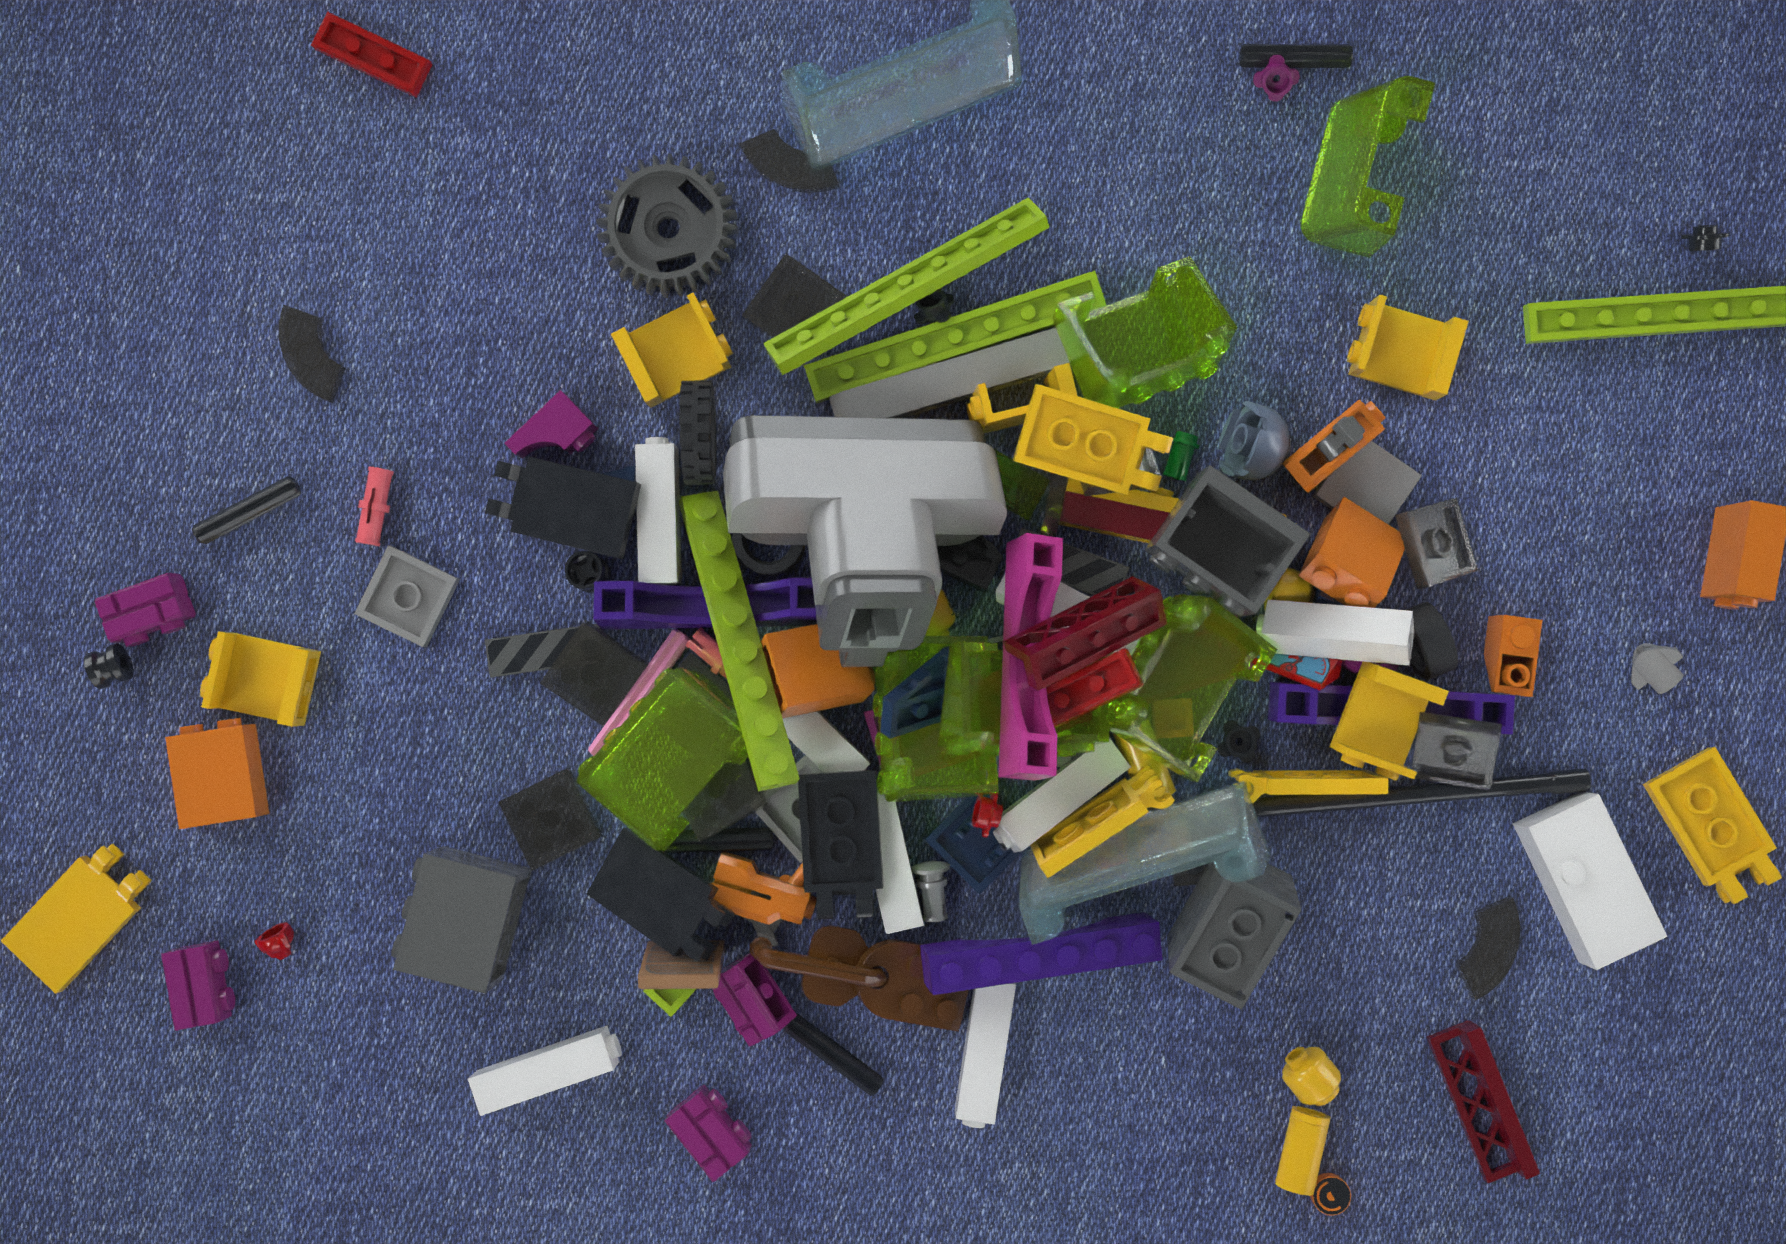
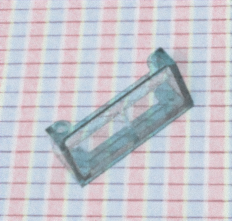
M971 0L970 13L973 20L832 79H828L825 71L819 65L811 62L801 63L782 71V105L812 172L815 173L1020 87L1022 76L1017 23L1009 0Z
M1241 781L1175 802L1165 809L1156 808L1150 810L1147 814L1049 878L1046 877L1039 867L1032 849L1025 850L1022 853L1019 910L1032 945L1053 939L1059 935L1064 927V921L1069 917L1067 913L1068 906L1211 862L1215 863L1222 877L1232 882H1242L1262 876L1271 854L1245 782Z

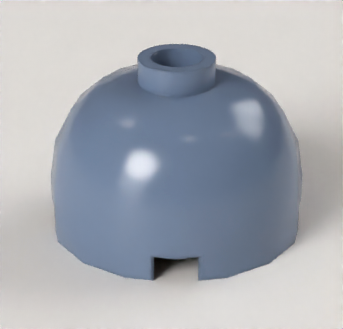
M1245 401L1242 403L1245 407L1242 410L1234 409L1223 427L1219 440V449L1223 450L1226 448L1225 461L1219 460V465L1226 475L1243 480L1256 481L1271 476L1289 457L1291 453L1290 434L1287 423L1276 410Z

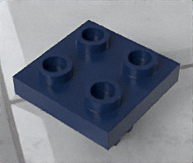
M978 784L924 839L980 895L1022 851L1013 852L1011 848L1006 850L993 834L996 828L991 827L988 837L985 838L982 837L981 828L972 826V815L977 798L979 796L990 798V795Z

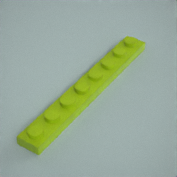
M1028 197L763 343L764 347L778 370L784 375L1050 228L1047 216Z
M1092 271L950 317L949 320L943 323L935 322L806 364L804 368L817 404L827 401L830 396L845 390L983 350L1103 311L1107 308L1096 272Z
M1786 286L1527 303L1523 306L1526 344L1785 327Z
M718 491L681 496L679 500L680 510L758 792L796 784L800 778L731 535L728 533V525Z

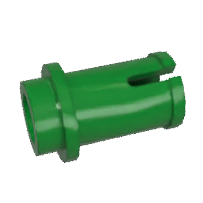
M1176 431L1175 438L1172 437V448L1162 475L1186 482L1194 451L1200 448V445L1197 444L1199 437Z

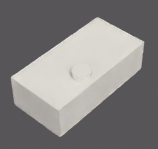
M1578 792L1513 823L1579 963L1598 970L1667 937L1599 794Z

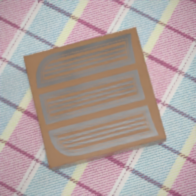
M707 940L715 946V949L708 961L701 958L699 962L690 958L685 952L681 956H673L653 941H648L638 973V988H718L725 956V940Z

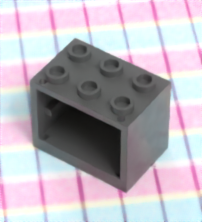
M1209 465L1195 475L1144 551L1152 555L1149 561L1154 566L1166 573H1169L1170 570L1175 571L1184 577L1181 583L1186 588L1200 596L1203 592L1209 594L1216 599L1214 606L1234 618L1235 615L1241 617L1258 612L1310 536V533Z
M1222 840L1167 935L1169 972L1242 1010L1301 912L1292 875Z
M446 846L423 853V857H419L416 860L412 871V880L416 881L413 895L407 897L402 909V919H406L402 934L397 935L392 947L391 956L396 958L393 970L486 994L504 978L532 868Z

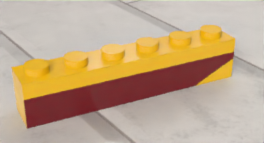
M1066 478L1056 524L1149 544L1179 499L1173 498V491L1158 488V491L1145 492L1135 490L1136 486L1130 485L1128 495Z

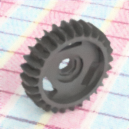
M670 153L667 155L666 164H660L655 154L652 155V166L649 167L641 159H638L639 171L634 173L629 167L625 166L624 170L627 176L625 181L616 176L613 177V181L618 188L616 192L608 189L604 190L606 197L611 203H599L600 211L606 214L607 217L597 218L596 223L600 228L607 230L598 233L597 238L601 243H609L601 249L602 254L606 258L614 256L609 262V266L614 271L622 268L619 273L622 281L626 282L634 276L631 284L635 290H639L643 283H646L648 295L653 296L656 287H660L662 296L668 298L670 288L674 287L679 297H683V286L688 284L692 291L697 293L696 281L701 278L709 286L711 281L707 273L710 270L718 275H722L717 262L721 260L730 263L731 258L724 249H736V242L728 237V235L739 233L736 224L728 223L738 218L735 209H726L734 203L730 194L721 196L726 191V186L722 181L713 185L716 175L712 170L702 176L704 169L699 161L690 169V163L686 156H683L679 166L675 165L674 158ZM685 184L698 189L713 204V207L705 215L680 191ZM633 198L639 199L630 234L620 232L622 216L627 205ZM666 219L676 220L680 225L678 234L669 239L660 236L658 228L662 221ZM691 255L696 257L697 262L687 268L672 272H660L658 264Z

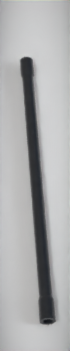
M1583 768L1551 771L1546 774L1388 787V794L1286 795L1258 798L1252 804H1242L1236 800L1171 805L1165 809L1149 807L1147 808L1149 811L1147 814L1121 831L1136 827L1515 795L1586 792L1591 788V778L1588 770Z

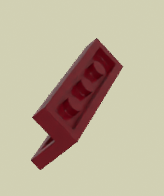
M1132 576L1004 640L1005 649L1008 653L1023 661L1029 686L1039 691L1166 625L1167 620L1161 590ZM1131 592H1135V594L1125 596ZM1030 643H1036L1028 648L1025 647Z
M1467 1020L1427 1036L1426 1038L1484 1181L1491 1183L1516 1172L1526 1180L1541 1174L1482 1028ZM1459 1036L1464 1048L1458 1062H1454L1445 1058L1440 1043ZM1467 1060H1469L1472 1069L1465 1066ZM1449 1065L1455 1067L1453 1074L1451 1073ZM1463 1071L1474 1075L1478 1082L1472 1099L1460 1094L1457 1088ZM1482 1096L1484 1097L1487 1105L1480 1102ZM1463 1101L1470 1103L1467 1110ZM1478 1107L1490 1112L1493 1119L1487 1134L1475 1130L1472 1125V1119ZM1497 1131L1501 1141L1495 1138ZM1478 1137L1484 1139L1482 1146L1479 1142ZM1492 1143L1505 1149L1510 1162L1490 1169L1486 1157Z

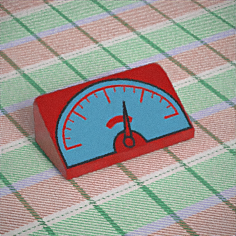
M1263 643L1252 658V663L1256 666L1319 691L1339 677L1343 661L1341 659L1266 653Z

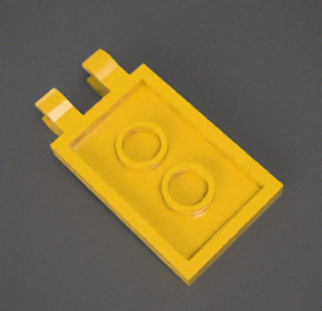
M1036 384L1012 461L1124 495H1128L1130 485L1150 491H1158L1162 476L1139 470L1145 448L1160 453H1169L1173 438L1148 431L1150 418Z
M1716 747L1704 749L1643 784L1704 886L1716 884V891L1724 903L1731 901L1732 904H1736L1748 897L1745 889L1735 876L1748 868L1752 878L1758 885L1763 882L1766 885H1770L1782 878L1780 872L1767 855L1777 849Z
M1150 765L1142 767L1128 781L1124 778L1072 812L1030 845L1039 867L1047 878L1149 812L1147 808L1165 809L1173 804L1175 800L1169 792L1159 797L1166 791V788L1159 776H1153L1155 771Z
M1231 769L1228 771L1230 777L1236 778L1238 782H1244L1240 790L1228 791L1230 797L1242 804H1252L1265 793L1268 795L1388 794V778L1369 770H1253V772H1246L1241 769Z
M111 844L108 848L102 846L91 859L87 855L79 857L1 940L55 994L64 991L141 909L134 901V898L152 880L142 870H139L135 875L132 872L129 873L120 884L112 879L107 872L124 855L114 844Z

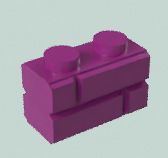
M169 572L101 596L94 601L99 616L103 620L102 625L107 639L112 643H125L126 647L148 642L150 640L148 634L161 630L162 634H168L184 629L186 627L184 621L194 618L196 615L192 601L188 597V590L181 574Z
M219 940L179 947L161 953L174 1030L214 1024L232 1016L231 1010L235 1007V994L233 989L227 987L224 972L228 970L229 961L226 951L220 949Z
M751 953L746 954L722 969L719 986L713 989L714 995L722 1003L734 1022L737 1032L743 1036L749 1047L778 1033L797 1016L768 969L763 967L757 959L753 958Z
M702 1085L667 1114L664 1121L710 1180L715 1182L748 1155L752 1146L749 1140L752 1136L741 1120L733 1121L726 1113L725 1109L728 1105L723 1096L716 1089L709 1091L705 1085Z

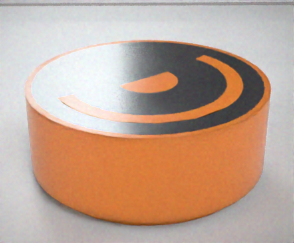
M1323 1173L1317 1177L1314 1195L1310 1196V1199L1320 1212L1334 1216L1341 1214L1348 1208L1351 1201V1191L1340 1176L1334 1173Z

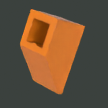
M1510 615L1488 616L1484 659L1491 692L1533 697L1542 620Z

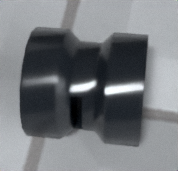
M590 551L575 552L565 564L564 572L568 582L586 593H594V581H610L611 571L609 565L605 560Z

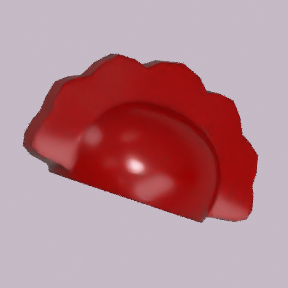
M287 922L280 923L266 930L254 942L263 953H266L271 958L283 960L291 955L290 944L294 938V930Z

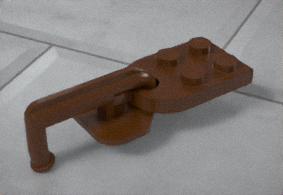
M826 925L819 928L812 936L808 955L775 950L771 942L764 937L755 938L750 944L749 951L752 957L757 959L763 967L802 974V991L812 1002L842 1006L855 996H858L867 1009L881 1018L957 1032L960 1030L969 990L932 995L924 984L920 945L923 944L888 939L868 948L856 930Z

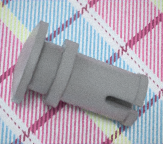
M927 861L912 866V873L920 875V878L917 879V887L921 888L923 921L940 922L948 918L944 894L947 877L943 876V872L950 869L947 862Z

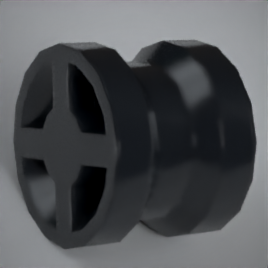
M119 643L108 646L106 651L102 653L93 651L84 656L87 676L98 689L109 687L112 681L119 680L122 682L133 677L134 669L131 658L126 649Z

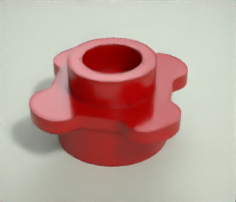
M992 791L990 798L979 796L974 806L972 826L981 828L982 837L985 838L988 837L991 827L998 828L1002 819L1003 805L997 804V791Z

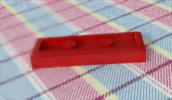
M330 12L326 13L311 43V46L316 51L417 98L433 65L429 59Z
M1123 648L1046 687L1049 710L1055 729L1144 686L1129 650Z

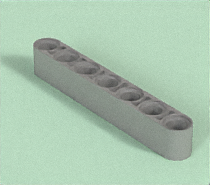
M1075 322L845 390L830 396L829 400L834 417L902 419L969 399L978 384L985 383L987 392L990 393L1047 376L1052 368L1057 365L1070 363L1071 368L1080 366L1091 361L1092 356L1082 323Z

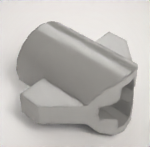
M1648 643L1637 646L1632 656L1631 683L1637 690L1649 683L1658 694L1669 691L1684 676L1674 665L1683 658V655L1676 647L1657 646Z

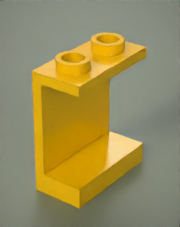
M694 292L687 295L689 303L631 332H628L623 327L611 333L645 403L650 408L680 394L682 381L707 380L731 368L727 357L732 355L733 352L723 333L718 336L715 335L710 323L715 321L716 318L706 299L698 302Z
M1378 295L1369 304L1365 303L1358 318V326L1362 327L1359 340L1352 342L1347 355V362L1351 363L1348 375L1435 401L1446 396L1469 321L1453 317L1444 323L1385 305L1387 296Z
M1070 363L1054 366L1044 379L1045 386L1078 396ZM985 383L976 386L970 397V403L966 404L969 420L980 423L984 428V433L1024 424L1029 405L993 413Z
M218 631L217 638L212 640L209 647L208 655L211 665L209 674L203 679L200 688V696L203 698L201 707L207 709L221 708L277 720V724L291 727L305 726L321 651L234 632Z
M1363 661L1329 747L1342 753L1340 760L1352 766L1363 769L1366 762L1377 766L1375 773L1396 781L1399 775L1415 779L1417 772L1404 765L1428 702L1431 701L1443 706L1449 691L1375 663Z

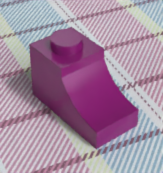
M560 390L505 442V445L522 459L531 452L545 447H560L570 454L575 450L580 453L594 441L595 436L593 433L599 428Z

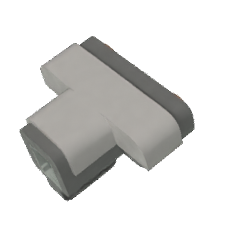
M761 415L745 416L738 419L732 426L730 448L726 454L723 471L728 533H742L745 538L761 544L808 545L820 647L824 650H839L842 667H882L888 652L912 650L920 646L924 640L942 588L937 546L962 544L974 540L980 535H999L1007 516L997 455L993 447L986 444L983 426L972 420Z

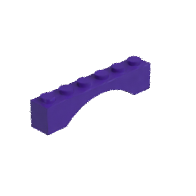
M812 577L787 578L773 582L745 585L756 627L809 626L817 624ZM594 581L593 620L601 630L713 628L702 587L671 586L638 581Z
M1270 682L1268 720L1280 723L1338 725L1353 686L1327 685L1319 691L1302 683ZM1449 691L1443 706L1431 701L1428 702L1419 729H1430L1433 724H1443L1447 727L1448 731L1470 732L1478 729L1485 733L1513 735L1515 695Z
M1146 912L1107 917L1083 927L1046 935L997 940L957 939L920 945L924 984L932 995L1163 960L1159 922Z

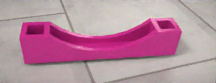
M1026 533L1006 543L998 777L1036 781L1056 776L1058 735L1052 722L1046 687L1037 691L1029 686L1023 661L1006 651L1004 640L1050 618L1055 596L1062 578L1063 538ZM1030 643L1025 647L1028 648L1036 643Z

